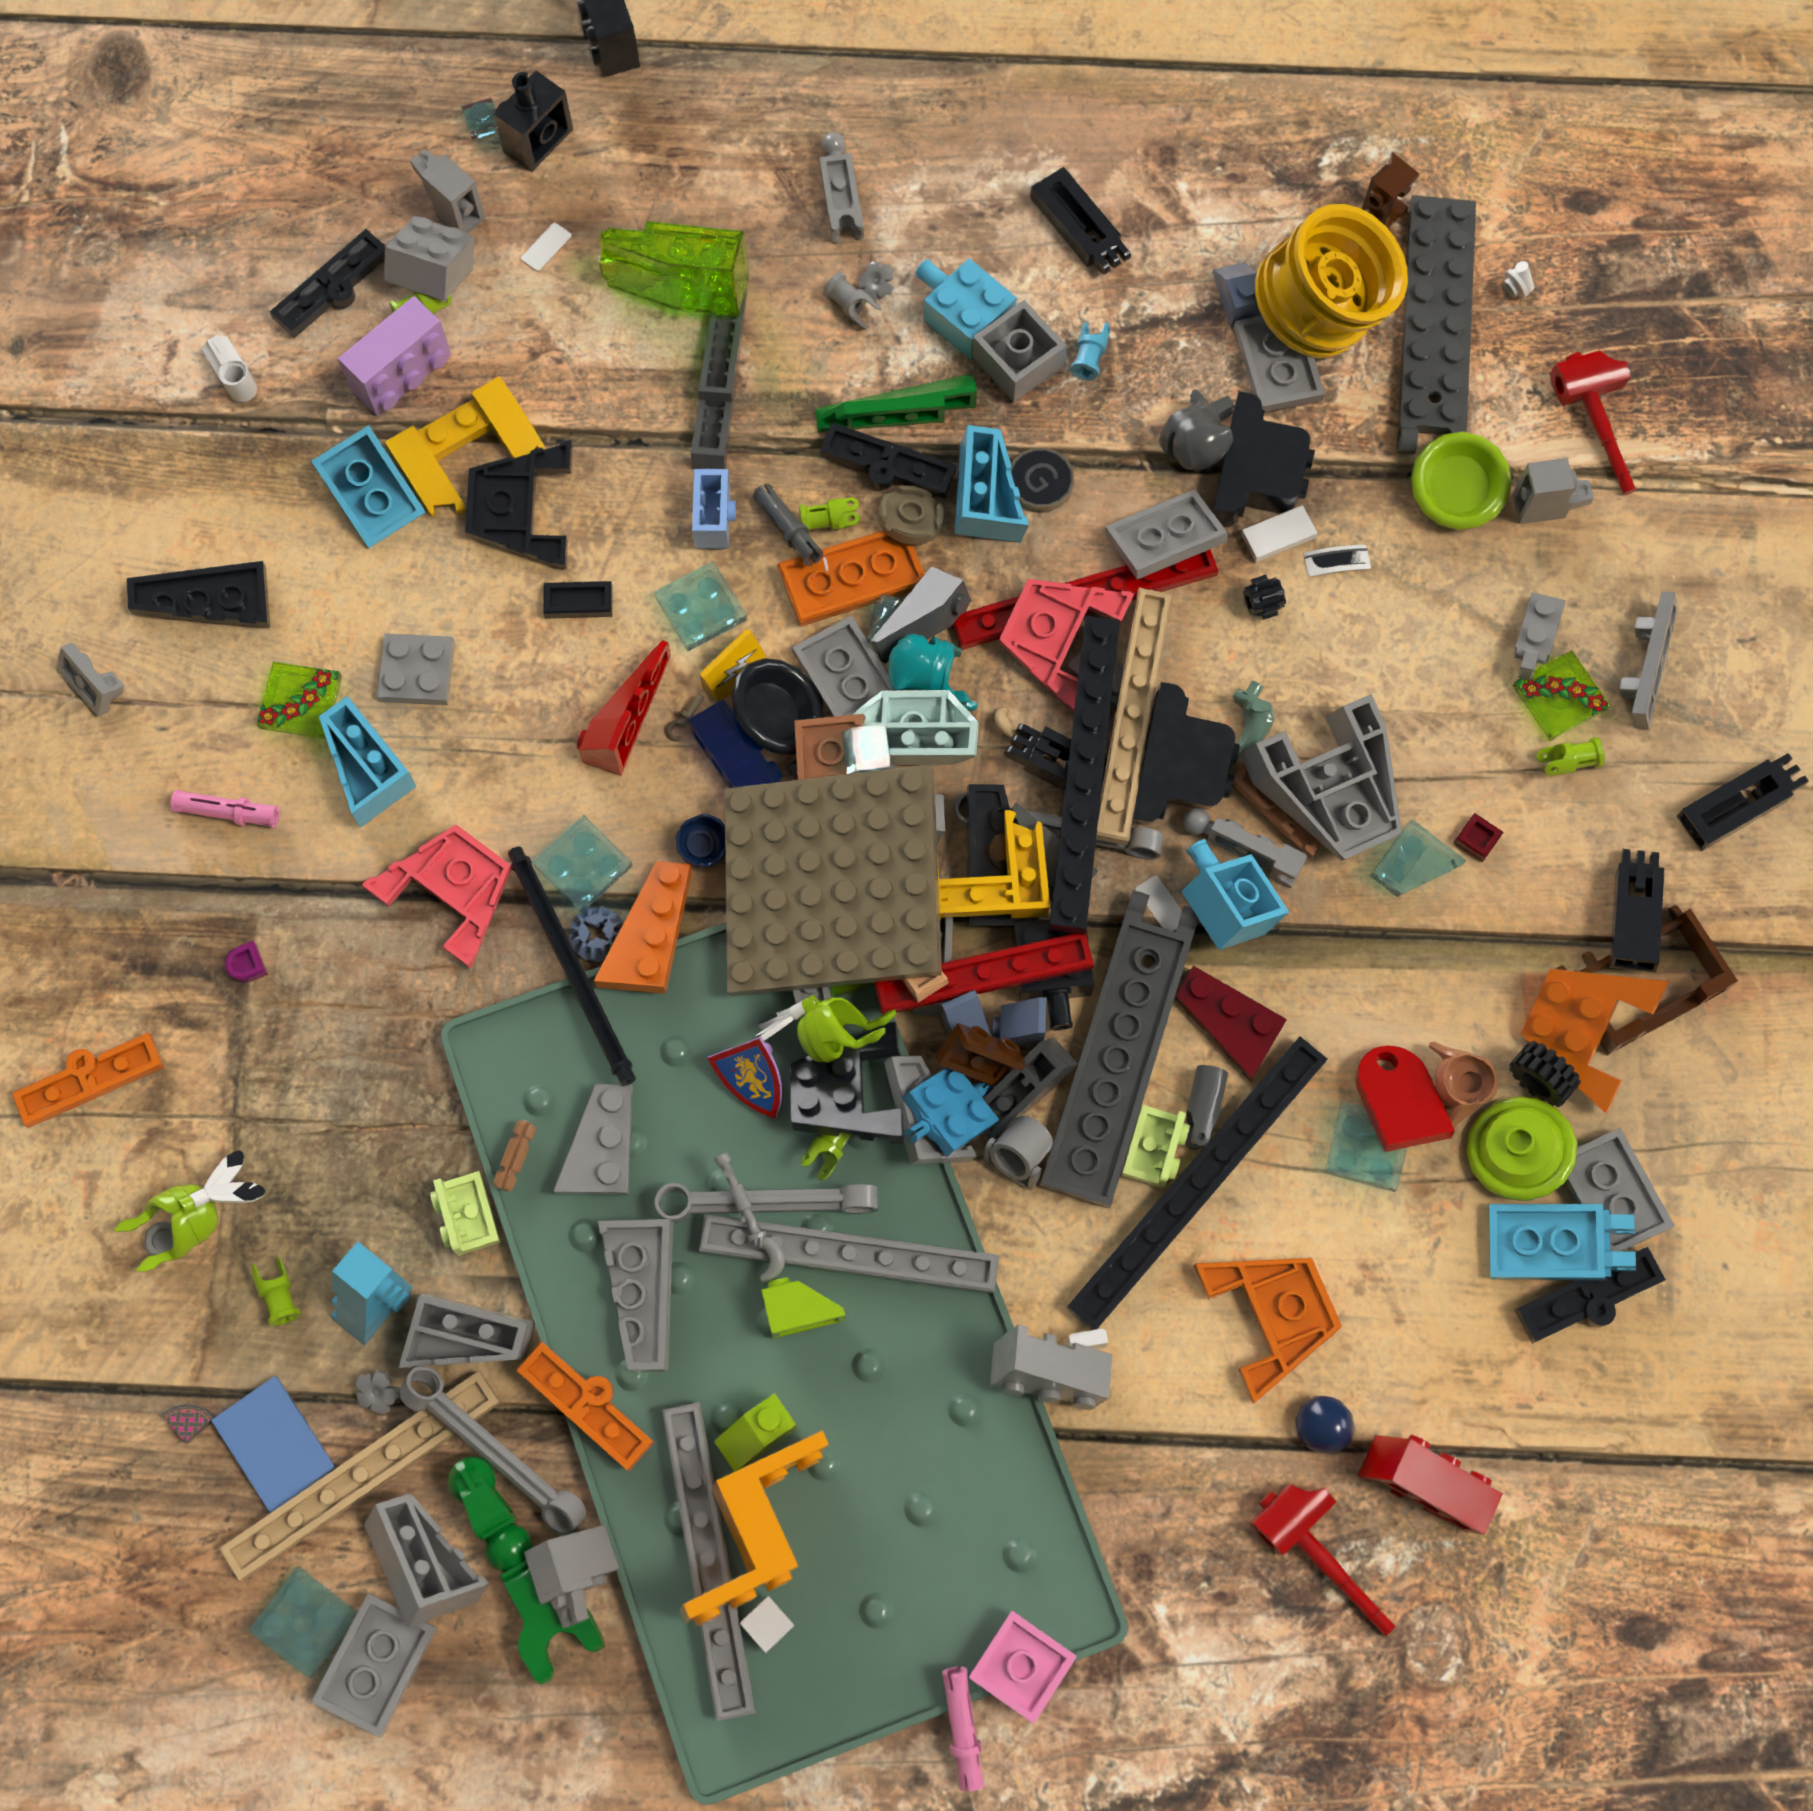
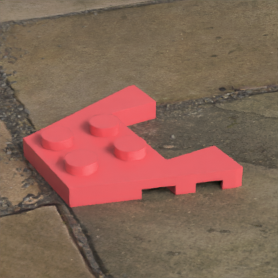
M1027 579L998 643L1074 713L1078 678L1061 671L1060 667L1085 613L1089 609L1108 619L1119 620L1121 623L1134 593L1128 591H1107L1105 588L1097 587L1083 588L1066 583Z
M456 824L418 848L419 851L403 861L398 860L388 866L389 869L375 878L372 876L367 879L362 886L366 891L390 907L408 884L414 880L466 920L443 947L449 954L470 969L475 962L512 868L509 863Z

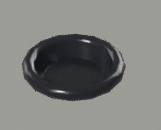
M759 659L746 664L735 677L731 692L734 715L742 730L757 745L773 753L789 755L796 753V720L824 718L821 699L813 683L798 668L783 660Z

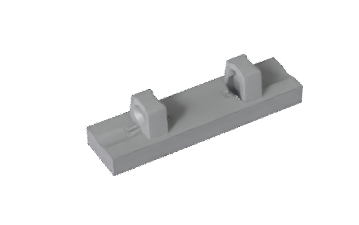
M1661 591L1655 617H1637L1634 628L1636 638L1649 640L1641 677H1622L1620 694L1621 698L1635 700L1632 716L1635 720V728L1649 730L1678 612L1676 593Z

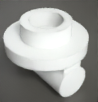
M1519 262L1514 270L1508 269L1504 272L1505 281H1503V285L1512 297L1518 296L1524 299L1534 290L1535 286L1527 262Z

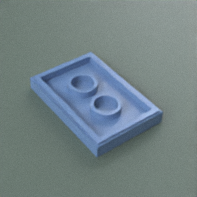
M277 1376L272 1377L211 1420L270 1513L337 1468Z

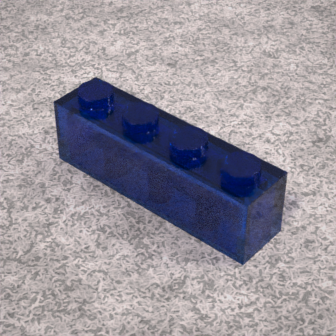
M724 698L688 720L692 735L728 788L781 782L780 779L783 776L773 760L766 761L761 754L764 748L757 745L742 730L734 715L733 707L730 708Z

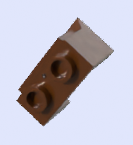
M1391 152L1388 165H1384L1371 178L1362 210L1372 214L1389 228L1408 210V206L1397 197L1404 198L1411 191L1410 185L1419 177L1420 173Z

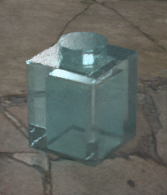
M885 725L855 727L842 732L847 774L878 771L891 767Z

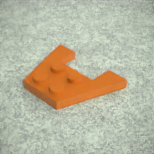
M1550 969L1521 1035L1528 1042L1542 1043L1546 1045L1548 1050H1555L1558 1057L1563 1056L1566 1059L1565 1063L1571 1064L1575 1068L1574 1072L1580 1076L1581 1083L1577 1088L1604 1113H1608L1623 1080L1591 1066L1590 1063L1619 1000L1647 1013L1654 1014L1669 981Z
M1312 1258L1197 1263L1194 1265L1208 1300L1238 1288H1243L1271 1352V1356L1238 1369L1252 1404H1255L1342 1327Z

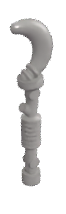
M728 1152L715 1157V1162L718 1167L721 1166L723 1175L729 1183L730 1188L728 1190L738 1212H742L740 1221L745 1223L747 1221L752 1234L748 1236L749 1242L755 1247L763 1248L769 1256V1267L761 1275L760 1279L763 1283L770 1282L776 1279L784 1268V1252L776 1241L765 1237L767 1236L765 1230L760 1231L757 1220L751 1212L750 1208L752 1205L742 1183H738L734 1170L729 1163L731 1159Z

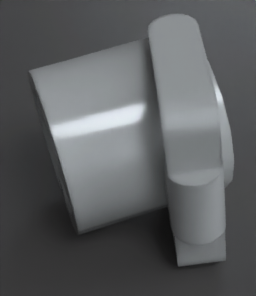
M1019 1116L1014 1119L998 1140L993 1137L990 1138L985 1147L984 1161L1024 1188L1032 1190L1040 1179L1041 1168L1038 1165L1053 1147V1139L1046 1127L1039 1121L1028 1116Z

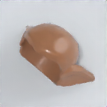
M1433 1041L1429 1043V1048L1443 1059L1435 1071V1088L1441 1101L1446 1106L1451 1107L1448 1116L1453 1127H1455L1463 1119L1475 1112L1480 1105L1487 1103L1496 1095L1498 1090L1496 1070L1489 1060L1481 1056L1449 1048Z

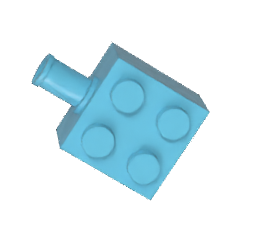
M970 258L948 276L935 266L930 259L924 260L915 272L917 278H920L934 290L924 299L923 320L970 360L973 359V336L1017 305V297Z
M1205 839L1191 845L1186 852L1200 873L1181 892L1218 950L1266 935L1289 913L1252 854L1219 863Z

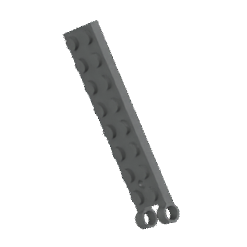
M1412 195L1409 202L1406 260L1408 285L1404 299L1398 437L1396 451L1400 454H1415L1418 432L1436 434L1467 432L1476 201ZM1435 395L1440 398V402L1433 403L1428 397Z
M1136 890L1132 891L1040 1184L1041 1187L1107 1208L1111 1207L1198 923V917L1191 907L1185 905L1176 932L1142 922L1150 895ZM1146 956L1151 957L1154 960V966L1145 968L1141 964V959Z

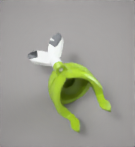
M811 995L790 1008L776 1012L763 1019L758 1026L764 1030L751 1040L762 1037L765 1041L794 1019H799L797 1036L805 1053L814 1061L829 1063L842 1055L844 1046L859 1049L869 1043L877 1042L885 1034V1028L883 1027L859 1040H855L843 1028L844 1025L854 1024L869 1031L889 1023L896 1015L895 1009L890 1010L874 1020L867 1021L865 1016L844 998H828L819 1002L814 995Z
M235 1151L227 1155L209 1177L204 1188L197 1184L171 1187L151 1198L145 1205V1210L141 1215L124 1220L115 1227V1232H130L147 1223L159 1209L173 1214L171 1219L173 1248L147 1257L136 1268L138 1272H147L156 1268L160 1263L180 1259L197 1244H201L210 1238V1235L215 1232L219 1221L214 1202L248 1203L254 1202L265 1195V1189L256 1183L232 1182L243 1166L244 1154L242 1151Z

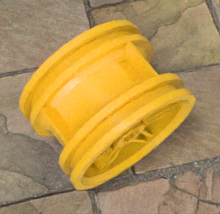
M1329 204L1318 208L1295 228L1290 237L1284 239L1264 257L1258 267L1255 278V296L1259 311L1266 325L1285 345L1306 356L1331 358L1344 353L1367 333L1368 329L1377 326L1399 307L1405 297L1408 285L1407 265L1396 238L1375 216L1359 207L1347 204Z

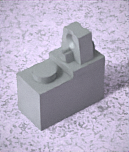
M423 149L410 160L413 170L423 182L425 192L431 198L436 216L446 225L469 233L486 219L476 182L445 154L438 158Z
M1568 458L1528 463L1512 493L1519 524L1562 519L1567 516L1569 510L1589 505L1594 499L1590 480H1577L1576 472L1570 469Z
M605 1525L550 1539L524 1552L540 1604L551 1602L563 1628L579 1624L589 1618L585 1603V1591L607 1583L605 1576L619 1570Z

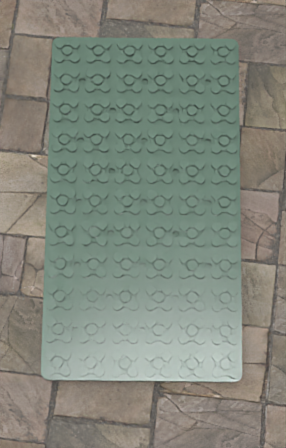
M726 922L678 939L666 994L596 988L594 979L600 967L585 972L628 1060L632 1063L631 1069L636 1077V1080L632 1083L633 1105L629 1195L554 1194L555 1186L595 1084H620L617 1076H614L611 1072V1066L568 978L454 1018L445 1024L441 1032V1041L540 1341L545 1343L585 1380L593 1376H603L608 1379L614 1388V1397L611 1403L655 1442L629 1472L565 1415L601 1526H606L619 1566V1570L616 1572L688 1790L694 1800L704 1805L715 1804L948 1712L942 1671L951 1667H958L960 1672V1667H966L968 1678L1011 1611H1014L1077 1656L1075 1661L1114 1647L1124 1640L1128 1631L1126 1616L1043 1402L1037 1400L1036 1395L1024 1393L1023 1396H1009L1003 1394L1000 1388L990 1387L994 1342L1014 1328L997 1282L994 1294L784 1265L782 1272L774 1280L790 1278V1282L800 1281L843 1307L846 1321L773 1339L762 1295V1289L769 1288V1282L763 1283L760 1279L761 1275L767 1271L769 1263L700 1253L699 1249L705 1214H691L686 1221L673 1224L668 1371L631 1372L627 1369L618 1325L619 1316L616 1303L613 1300L611 1290L613 1286L609 1267L606 1265L603 1236L600 1234L598 1221L662 1219L655 1207V1196L661 1187L669 1183L681 1184L689 1192L729 1191L730 1186L723 1175V1170L721 1166H717L714 1159L728 1152L731 1159L729 1163L734 1170L738 1183H742L745 1191L841 1189L843 1186L856 1184L873 1185L878 1188V1211L864 1214H852L842 1211L754 1212L753 1215L757 1222L985 1253L951 1163L911 1165L905 1144H891L890 1139L874 1137L873 1141L861 1140L859 1135L851 1134L841 1150L843 1153L842 1157L827 1179L820 1181L817 1177L820 1168L824 1164L821 1153L818 1154L810 1166L803 1167L801 1165V1160L815 1137H820L822 1134L795 1131L791 1123L790 1063L808 1056L801 1047L797 1036L799 1019H794L764 1041L770 1044L773 1049L772 1056L778 1067L782 1083V1102L776 1119L747 1106L725 1087L714 1072L707 1057L750 1041L764 1030L758 1026L763 1019L795 1005L792 990L731 996L727 993ZM874 982L829 987L831 998L841 997L846 999L865 1016L867 1021L874 1020L882 1015ZM893 1017V1018L889 1021V1023H890V1022H895V1021H896L895 1018ZM854 1024L843 1026L852 1037L868 1032V1030H864ZM898 1028L899 1055L909 1056ZM890 1057L862 1061L864 1113L896 1109L884 1062ZM524 1120L536 1126V1133L533 1140L528 1142L530 1148L520 1173L515 1175L517 1181L513 1190L506 1192L496 1188L493 1185V1180L497 1171L502 1169L499 1165L510 1138L515 1136L512 1132L516 1122ZM672 1191L663 1198L661 1202L662 1209L669 1216L678 1215L685 1210L688 1199L683 1193ZM710 1213L707 1215L740 1219L742 1213ZM775 1393L796 1423L798 1430L748 1465L822 1430L829 1445L823 1451V1458L819 1460V1463L801 1472H798L795 1466L787 1470L788 1475L785 1476L784 1480L764 1489L798 1567L791 1572L793 1579L789 1580L786 1584L769 1592L765 1585L756 1589L757 1596L753 1600L737 1607L739 1622L769 1596L795 1626L765 1653L740 1624L756 1714L717 1722L700 1626L697 1627L694 1620L685 1624L679 1610L683 1604L695 1599L662 1410L700 1402L714 1482L734 1473L714 1441L742 1415ZM720 1510L732 1580L748 1573V1570ZM968 1678L971 1702L992 1695Z

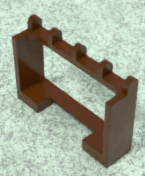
M1677 905L1668 908V913L1673 921L1661 927V937L1678 928L1711 979L1701 984L1694 991L1655 1011L1654 1014H1649L1642 1019L1638 1018L1616 1031L1609 1022L1600 1041V1045L1607 1056L1726 992L1738 982L1691 908L1684 913ZM1591 951L1583 953L1582 959L1587 967L1578 972L1595 973L1610 965V955L1597 961ZM1563 965L1555 968L1558 970H1567Z

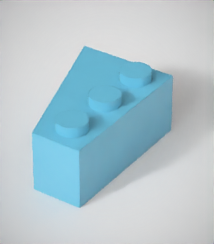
M348 696L319 716L349 803L351 814L360 828L417 787L409 771Z

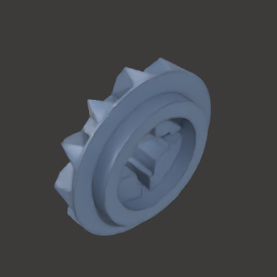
M603 906L599 908L587 907L584 912L574 917V921L569 928L570 943L576 954L581 958L592 962L604 961L624 923L615 911L606 909ZM587 925L593 926L596 929L601 925H605L602 931L608 942L598 937L594 938L593 941H589L591 933Z

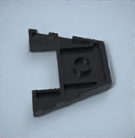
M562 441L555 447L544 450L541 447L531 450L530 454L513 459L507 457L469 468L465 524L467 537L560 569H567V536L533 535L536 474H571L572 441Z
M896 1021L853 1037L855 1040H859L875 1030L885 1028V1034L877 1042L869 1043L859 1049L844 1046L842 1055L829 1063L814 1061L809 1056L790 1063L791 1123L795 1131L832 1136L847 1133L859 1135L861 1140L873 1141L874 1137L890 1139L891 1144H905L901 1108L864 1113L862 1061L900 1056Z

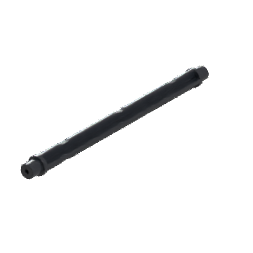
M522 847L512 848L508 852L512 862L511 868L516 872L611 1066L612 1074L617 1076L621 1086L632 1084L636 1080L631 1069L632 1063L628 1060L539 881L530 857L526 856Z

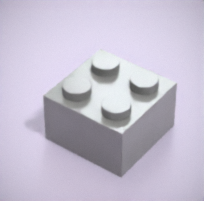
M414 216L385 246L384 281L445 301L473 270L474 235L462 232L455 227L434 223L428 218Z
M1023 300L973 336L972 357L1005 394L1015 402L1065 366L1067 345L1033 308Z

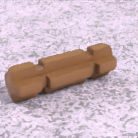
M524 1120L516 1122L512 1132L515 1136L510 1138L499 1165L502 1169L497 1171L493 1180V1185L496 1188L506 1192L513 1190L517 1181L515 1175L520 1173L530 1148L528 1142L533 1140L536 1133V1126Z

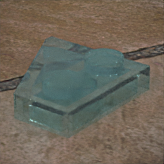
M1412 819L1403 828L1402 834L1398 835L1370 874V877L1396 897H1399L1462 866L1466 860Z

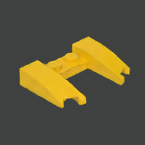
M500 376L472 391V400L418 431L413 425L385 441L390 456L431 517H436L435 506L455 504L457 514H464L466 512L465 504L437 462L491 430H493L512 459L530 454V451L542 447L543 450L546 449L527 416Z
M1005 810L1007 876L939 879L938 867L940 921L941 918L1003 914H1011V918L1047 917L1050 909L1042 823L1037 821L1034 830H1030L1013 823L1016 812Z

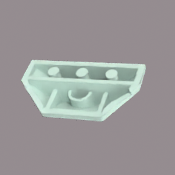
M949 690L881 691L854 713L864 714L866 717L855 755L857 760L889 765H953L977 756L979 722Z

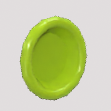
M1467 432L1444 434L1428 443L1415 459L1411 474L1413 496L1422 512L1440 526L1456 530L1479 528L1496 518L1508 502L1512 485L1509 464L1500 449L1483 436Z
M1516 1096L1497 1101L1478 1115L1468 1132L1466 1155L1472 1173L1487 1190L1504 1199L1530 1201L1548 1196L1566 1182L1576 1165L1578 1143L1571 1123L1556 1107L1538 1098Z

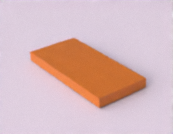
M884 531L822 549L823 557L818 563L814 564L809 557L812 566H806L800 556L777 563L778 572L800 627L909 593L925 575L914 546L896 541ZM824 557L827 558L828 571H826Z

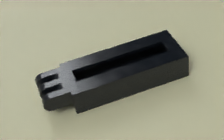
M1065 167L1060 168L1031 186L1030 199L1087 267L1094 264L1105 275L1110 272L1109 264L1113 268L1121 265L1119 257L1124 262L1131 259L1130 251L1121 241L1122 235ZM1093 229L1102 240L1097 242L1094 233L1090 236L1086 233Z
M1018 724L1015 730L1018 735L1012 736L1010 740L1012 746H1007L1004 752L1005 756L1023 765L1024 771L1065 791L1071 739L1047 726L1044 727L1042 732H1039L1025 724ZM1046 754L1052 757L1051 761L1056 762L1057 758L1065 761L1064 768L1042 758L1043 755ZM1105 757L1103 777H1104V772H1105L1107 757Z
M1789 753L1773 762H1770L1769 759L1680 811L1677 818L1701 852L1785 804L1794 795V791L1809 782L1806 776L1800 777L1796 781L1791 779V777L1801 771L1797 764L1787 770L1783 768L1784 765H1787L1793 759ZM1760 781L1763 786L1751 792L1756 801L1749 804L1750 798L1748 796L1745 798L1741 791Z
M1623 848L1621 863H1619L1615 874L1610 967L1655 973L1660 962L1664 868L1659 867V852H1651L1649 857L1650 864L1644 863L1645 851L1637 850L1635 862H1631V850ZM1630 882L1636 883L1634 892L1644 893L1645 890V897L1629 895Z

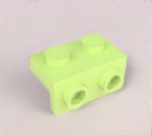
M1142 1105L1121 1176L1163 1189L1168 1179L1175 1180L1180 1164V1159L1174 1158L1178 1144L1185 1145L1190 1125L1184 1123L1186 1113L1179 1111L1178 1115Z
M480 1171L445 1182L441 1178L433 1180L436 1191L430 1192L435 1212H442L445 1226L440 1227V1233L446 1248L451 1247L460 1256L501 1243Z

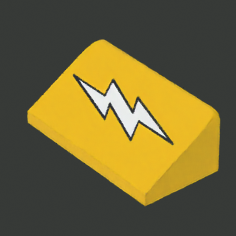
M748 628L733 640L700 673L702 689L719 703L723 702L731 694L735 677L746 664L766 658L765 652Z

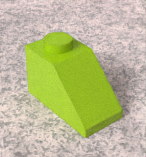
M781 1278L769 1282V1288L762 1289L773 1339L846 1321L843 1307L800 1281L790 1282V1278Z
M774 1393L742 1415L714 1442L733 1471L736 1472L797 1431L798 1427Z

